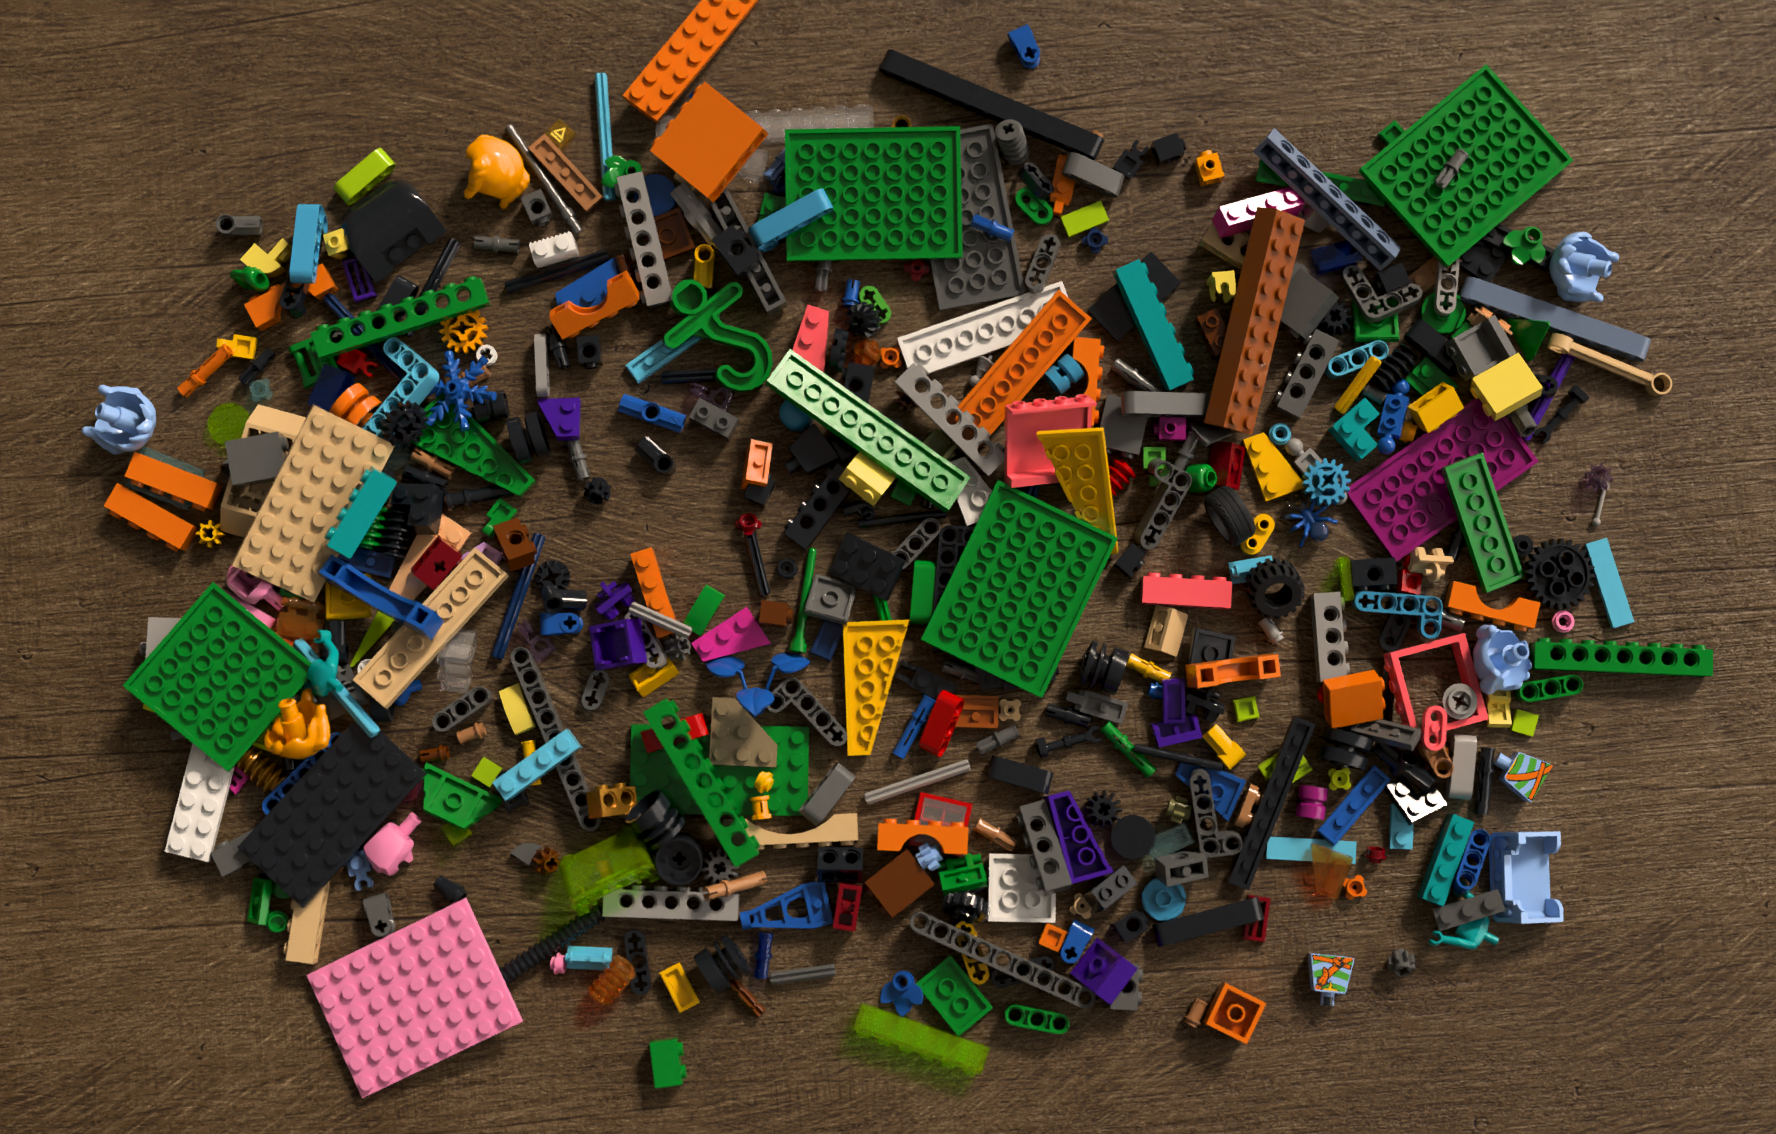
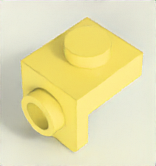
M343 229L323 235L328 256L339 260L347 257L346 251L349 250V247L344 238Z

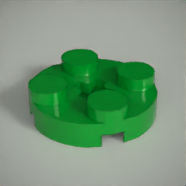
M1434 292L1423 301L1420 309V319L1427 322L1440 334H1450L1459 328L1465 319L1466 310L1461 302L1462 299L1457 295L1454 311L1442 318L1434 311ZM1445 295L1444 301L1440 304V306H1443L1446 309L1450 307L1449 305H1446V298L1449 295Z

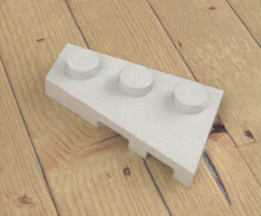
M962 457L950 463L971 477L957 497L959 508L966 527L978 522L992 490L982 480L969 461Z

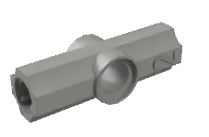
M684 182L670 194L684 211L683 214L688 222L695 229L697 228L709 246H712L711 240L723 231L711 217L712 213L707 206L696 197L687 183Z

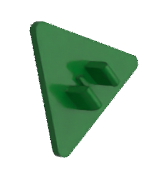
M1519 318L1507 319V323L1511 325L1510 329L1527 361H1532L1550 327V322Z

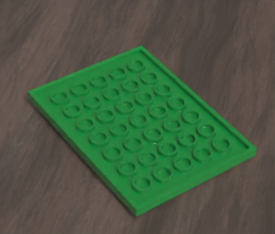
M1485 64L1362 166L1358 172L1445 268H1448L1574 160ZM1457 149L1466 151L1469 157L1459 168L1458 175L1454 176L1444 189L1436 187L1434 180L1442 171L1443 164L1451 159Z
M960 126L785 129L786 206L813 191L823 188L834 208L828 214L786 236L787 262L963 258Z
M998 480L921 641L1042 698L1118 537L1016 488H1011L1009 485Z

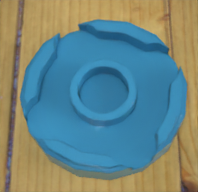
M1157 877L1151 879L1145 885L1141 894V903L1144 910L1150 917L1156 920L1169 921L1175 919L1182 913L1185 906L1186 894L1182 885L1177 884L1167 887Z

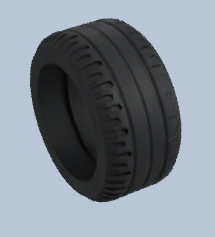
M1222 486L1205 497L1204 507L1216 530L1228 544L1237 546L1255 534L1256 526L1248 508L1231 487Z

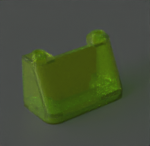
M628 826L619 834L574 855L569 854L561 858L558 867L571 908L579 916L590 912L588 907L590 903L594 906L597 904V899L635 881L640 884L642 883L641 879L649 878L650 882H654L661 878L657 872L650 849L647 847L646 842H643L640 838L641 832L635 833Z

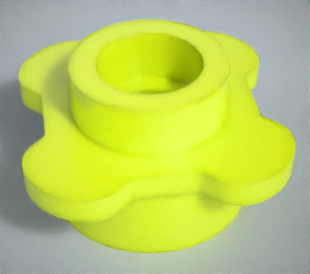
M1332 768L1328 771L1330 776L1329 788L1331 790H1336L1337 788L1347 790L1351 787L1349 769L1335 770Z

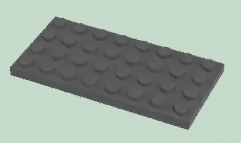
M993 124L960 130L963 258L929 259L939 311L1026 294L1014 233L1008 243L993 235L989 237L988 233L970 225L973 216L977 214L991 221L997 220L996 223L1013 229Z

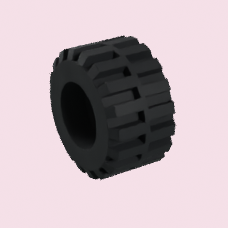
M1270 558L1265 559V562L1262 564L1258 562L1256 568L1252 567L1249 570L1251 574L1246 575L1245 579L1247 582L1244 583L1246 595L1253 609L1260 616L1265 615V618L1271 619L1272 616H1274V619H1280L1282 615L1285 618L1289 616V612L1294 613L1296 611L1295 607L1301 606V599L1305 597V586L1295 567L1291 563L1289 564L1287 560L1283 559L1280 561L1279 558H1274L1273 561ZM1273 584H1284L1283 587L1275 593H1265L1266 590Z

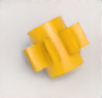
M212 520L208 521V525L200 523V532H196L201 537L199 543L203 545L207 542L209 548H213V543L221 545L220 540L226 534L220 531V524L214 527V521ZM209 530H212V538H209Z

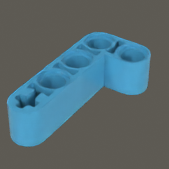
M821 188L753 224L748 228V231L757 248L764 253L778 246V240L828 214L834 208L826 192Z
M298 204L290 262L291 283L314 284L316 282L321 234H326L328 229L327 216L321 204Z
M1359 591L1352 598L1354 608L1360 611L1418 615L1417 631L1422 637L1431 639L1440 634L1443 606L1441 600L1437 597ZM1363 595H1365V599L1375 601L1374 604H1364V607H1362L1358 600L1362 599ZM1387 596L1391 600V606L1384 609L1380 602L1383 597ZM1407 598L1413 601V608L1409 611L1403 607V602ZM1429 600H1433L1436 604L1433 612L1426 610L1425 605ZM1431 622L1434 625V631L1427 635L1424 631V625Z

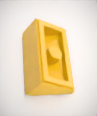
M657 655L652 661L658 663L657 658L660 656ZM667 657V663L662 668H650L645 663L628 676L640 695L645 697L677 676L679 671L672 660L670 661Z

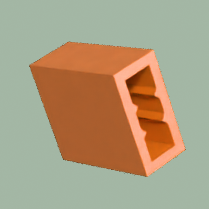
M1375 670L1324 679V718L1330 727L1338 728L1383 719V710L1386 708L1385 700L1382 697V691L1385 690L1383 678L1379 677Z

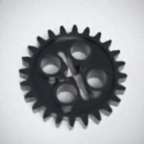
M1559 538L1557 541L1549 539L1548 543L1546 541L1541 542V547L1533 548L1536 554H1528L1532 561L1524 563L1529 567V570L1523 571L1524 574L1529 575V578L1525 579L1524 582L1531 585L1526 590H1533L1532 599L1540 597V605L1546 603V608L1554 606L1555 610H1561V608L1570 609V605L1572 607L1578 606L1577 601H1585L1582 594H1590L1587 587L1594 586L1589 581V578L1595 577L1589 571L1595 567L1588 565L1592 558H1585L1584 555L1587 550L1578 551L1580 544L1572 546V540H1566L1564 543V539ZM1562 554L1566 557L1565 564L1561 562ZM1543 564H1545L1548 569L1546 574H1544L1542 571ZM1572 574L1576 577L1575 584L1571 582ZM1553 584L1557 586L1556 594L1552 591Z

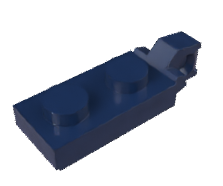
M357 547L351 559L340 553L337 558L350 564L358 571L391 578L397 557Z

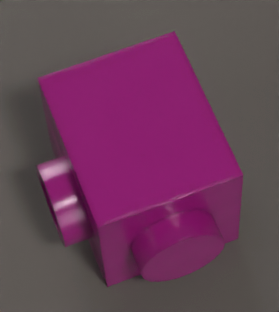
M1159 417L1157 423L1153 424V436H1157V442L1183 443L1186 440V418Z

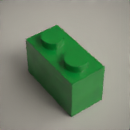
M678 1037L652 1040L649 1044L655 1088L682 1085L684 1079L687 1078L686 1065L681 1063V1056H684L683 1042H679Z

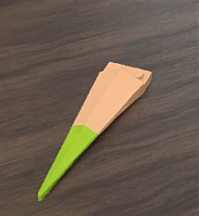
M442 513L438 535L461 551L472 533ZM417 534L389 590L413 601L428 585L414 576L411 568L438 535ZM436 561V562L434 563V565H435V566H436V565L441 566V565H442V562L438 563V562ZM380 611L377 612L350 667H354L393 624L394 619Z

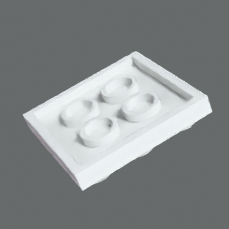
M989 853L988 906H991L988 921L1055 923L1056 893L1044 896L1043 890L1039 891L1036 884L1038 874L1036 869H1032L1029 861V856H1032L1031 854ZM1051 865L1043 867L1044 871L1048 874L1055 872V868Z

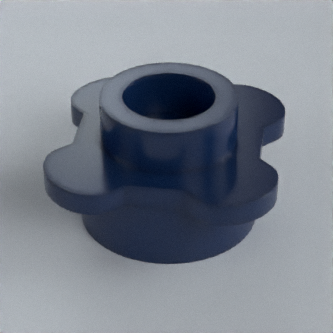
M1095 227L1091 228L1090 233L1082 238V244L1087 245L1094 254L1099 253L1100 248L1108 243V237L1104 236Z

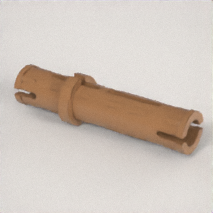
M759 871L758 873L729 881L721 880L718 884L703 887L702 892H708L703 894V897L706 901L722 896L726 898L730 897L732 893L766 885L767 880H761L766 878V874L764 871Z

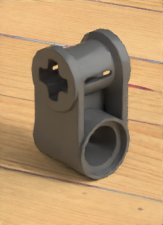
M387 893L363 899L364 909L368 916L372 933L379 937H386L394 933L396 925ZM383 923H387L384 931L379 929Z

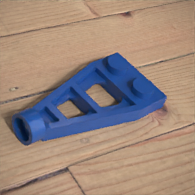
M818 881L801 884L750 911L739 912L743 930L752 927L816 928L833 924L825 882ZM798 897L804 898L808 909L807 916L804 918L791 917L787 912V905L790 901ZM780 905L784 918L782 920L768 921L765 911L768 908ZM750 915L754 916L755 920L753 923H751Z

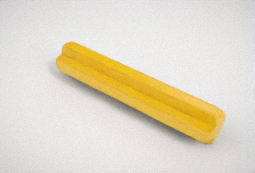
M1370 356L1336 403L1335 409L1338 412L1345 414L1381 365V361L1378 358Z

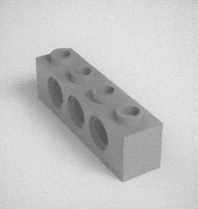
M1340 592L1313 593L1310 595L1316 681L1317 683H1323L1324 679L1350 675L1349 663H1346L1345 654H1348V643L1344 641L1343 633L1346 632L1347 626L1346 620L1342 619L1345 601L1344 597L1340 596ZM1326 609L1333 612L1334 618L1332 621H1327L1324 618ZM1328 631L1335 634L1336 639L1333 644L1326 640V633ZM1330 653L1337 657L1335 666L1330 665L1327 661Z

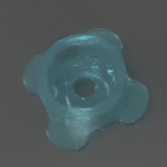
M263 378L262 380L249 383L252 394L251 399L254 402L273 397V392L270 391L269 385L271 382L269 379Z

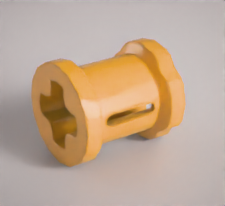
M769 795L749 798L753 807L752 820L772 818L768 810L767 800Z

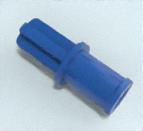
M977 214L973 216L970 224L971 227L988 233L989 237L993 235L1008 243L1014 233L1013 229L996 223L997 220L991 221Z

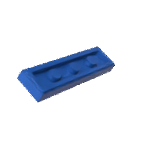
M1373 765L1316 832L1329 844L1335 846L1391 779Z

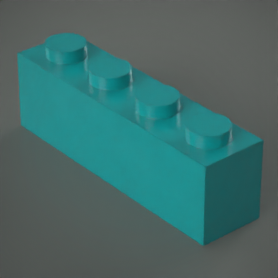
M373 466L369 470H364L359 479L361 484L358 489L354 488L348 496L350 502L346 508L342 507L336 516L338 520L334 528L330 526L324 536L328 547L351 559L397 484L395 479Z
M1447 814L1419 889L1418 898L1444 906L1473 828V821L1455 814Z

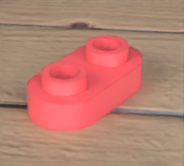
M1430 706L1424 710L1422 716L1421 743L1427 750H1440L1446 742L1447 713L1440 706ZM1432 713L1436 715L1435 721L1431 720ZM1431 735L1435 739L1434 743H1430L1429 737Z

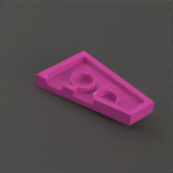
M745 607L691 644L702 661L706 662L770 645L771 643L749 609Z

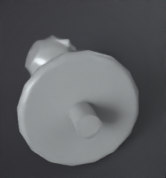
M982 355L979 356L976 375L969 378L971 386H975L994 364L991 362L993 358L991 355L988 358Z

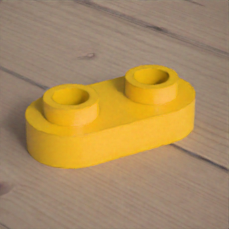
M1260 514L1253 519L1256 526L1255 534L1240 543V548L1245 554L1254 555L1262 549L1275 527L1271 516ZM1261 521H1265L1267 523L1266 529L1261 528ZM1250 539L1256 542L1255 547L1249 546L1248 542Z

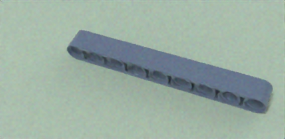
M1475 277L1465 278L1460 293L1462 301L1480 308L1484 306L1489 311L1509 318L1549 321V332L1566 335L1575 341L1633 361L1644 362L1651 343V339L1643 335Z

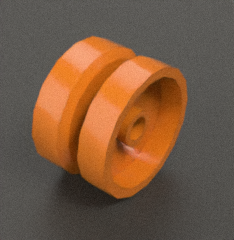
M356 383L340 395L329 412L363 428L382 405V402L375 396L368 397L369 391L360 383Z

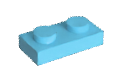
M1390 804L1389 848L1413 850V824L1409 826L1395 804Z

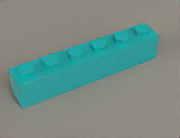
M1140 259L1112 272L1165 391H1170L1194 380L1192 376L1194 375L1193 368L1190 363H1186L1183 357L1185 355L1184 348L1181 343H1177L1174 337L1176 335L1175 328L1172 323H1168L1165 317L1167 315L1166 308L1162 302L1159 303L1156 297L1158 295L1157 288L1153 282L1150 283L1147 277L1149 271L1144 262L1141 263Z

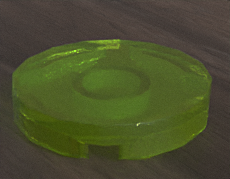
M224 403L217 406L208 418L210 436L217 443L224 446L225 441L241 439L250 413L244 407L235 403Z

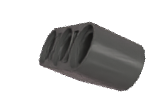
M1075 152L1068 154L1062 171L1063 176L1112 198L1118 197L1125 178L1123 174Z
M934 518L925 519L892 553L896 556L903 555L906 558V563L901 571L907 569L938 537L941 528L938 520ZM932 523L936 526L937 531L934 534H927L924 530L925 525ZM913 539H918L922 546L918 550H912L909 547V542Z
M485 687L473 688L436 713L432 719L433 727L440 732L452 731L492 702L493 695L491 691ZM479 691H484L486 694V699L482 703H478L476 700V695ZM465 703L468 710L465 715L461 716L458 714L457 709L460 704ZM443 716L449 719V724L446 728H441L439 725V720Z
M837 762L828 771L798 812L817 826L843 795L855 776Z

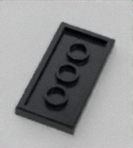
M1150 252L1141 260V263L1144 262L1148 268L1149 275L1147 277L1150 283L1153 282L1158 291L1156 297L1160 303L1181 282ZM1117 283L1087 310L1116 342L1136 326Z

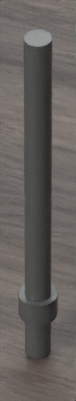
M508 125L505 128L506 132L561 212V218L569 224L575 235H579L583 232V229L575 219L574 212L570 207L566 206L513 125Z

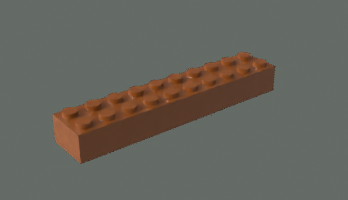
M1257 207L1204 421L1206 424L1248 435L1253 433L1305 220L1275 208Z

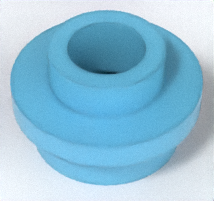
M1274 424L1269 430V438L1276 445H1284L1291 438V430L1286 424ZM1276 431H1282L1283 438H1278Z

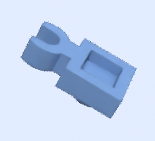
M364 850L356 851L346 862L349 877L356 875L355 888L359 891L362 890V880L367 882L368 888L373 887V880L367 875V872L373 869L366 858Z

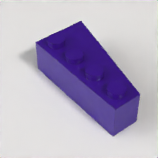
M1063 791L1044 796L1043 799L1046 800L1072 884L1114 873L1110 865H1108L1101 848L1095 841L1091 829L1087 826L1071 792Z

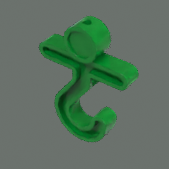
M692 279L683 280L671 291L669 299L673 311L679 316L686 318L663 336V346L668 350H674L694 335L715 343L745 350L751 355L753 361L749 372L739 373L728 365H722L715 371V379L725 389L734 392H749L762 385L770 375L773 365L772 352L767 342L757 333L726 325L719 318L721 312L740 298L743 292L741 285L737 282H731L707 300V292L703 285Z

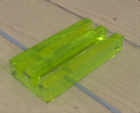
M1348 556L1336 559L1341 597H1344L1345 602H1350L1354 599L1350 561Z

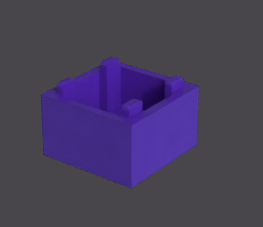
M623 619L589 627L596 671L612 670L647 662L641 619Z
M1096 938L1070 974L1111 1005L1138 968L1099 938Z

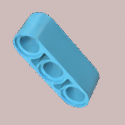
M1378 340L1338 355L1329 361L1325 374L1330 379L1335 380L1361 370L1370 356H1375L1372 353L1373 347L1380 349L1381 357L1376 358L1382 361L1388 355V346L1385 342ZM1352 355L1360 357L1361 365H1356L1352 362ZM1332 363H1337L1340 365V373H1336L1332 370Z

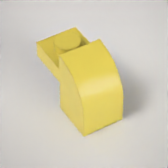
M282 238L267 254L254 243L240 260L247 266L261 269L267 278L277 277L286 271L280 264L291 257L292 246Z

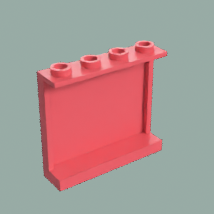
M1079 394L1076 395V398L1059 396L1055 397V400L1035 399L1034 402L1028 403L1014 401L1012 404L1005 405L1004 481L1011 488L1060 483L1052 462L1047 458L1045 448L1042 442L1039 441L1036 433L1037 431L1091 428L1092 406H1097V402L1090 398L1089 395Z

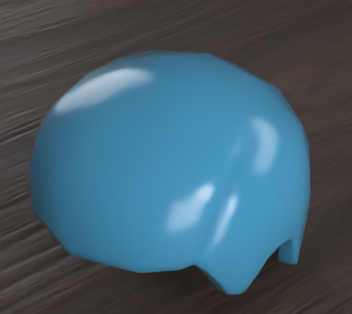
M785 400L779 408L781 422L792 432H802L808 429L813 422V418L788 400Z

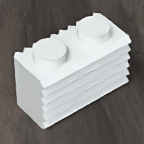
M570 231L568 233L564 232L563 235L547 237L546 240L543 238L542 241L538 240V242L534 241V243L530 242L529 244L533 261L537 268L579 257L575 238Z

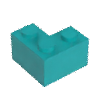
M1366 398L1361 400L1328 429L1356 463L1378 445L1364 430V427L1379 415V412Z

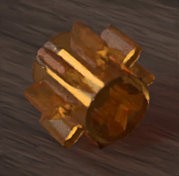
M868 338L860 340L854 348V354L857 356L855 360L865 365L877 363L881 356V351L878 349L880 344L873 339L871 341Z

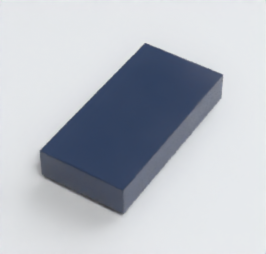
M824 620L810 653L831 661L843 634V625Z

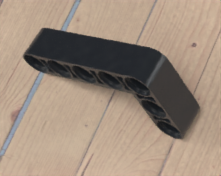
M948 525L940 530L933 613L938 605V598L943 595L946 586L940 584L939 577L944 574L952 576L957 566L958 548L965 549L967 545L965 535L973 533L975 527ZM952 531L955 539L947 542L943 539V533ZM943 553H950L953 556V561L950 564L942 562L941 555Z

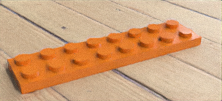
M701 0L622 95L623 99L658 124L759 0Z
M1057 290L957 407L963 413L968 411L975 418L973 423L978 428L984 427L991 435L1005 419V405L1012 404L1014 401H1021L1092 318L1065 294ZM952 412L946 420L949 424L953 425L957 422L958 416L955 412ZM969 427L964 428L962 431V437L965 440H970L973 437V431ZM984 443L979 444L977 450H978Z

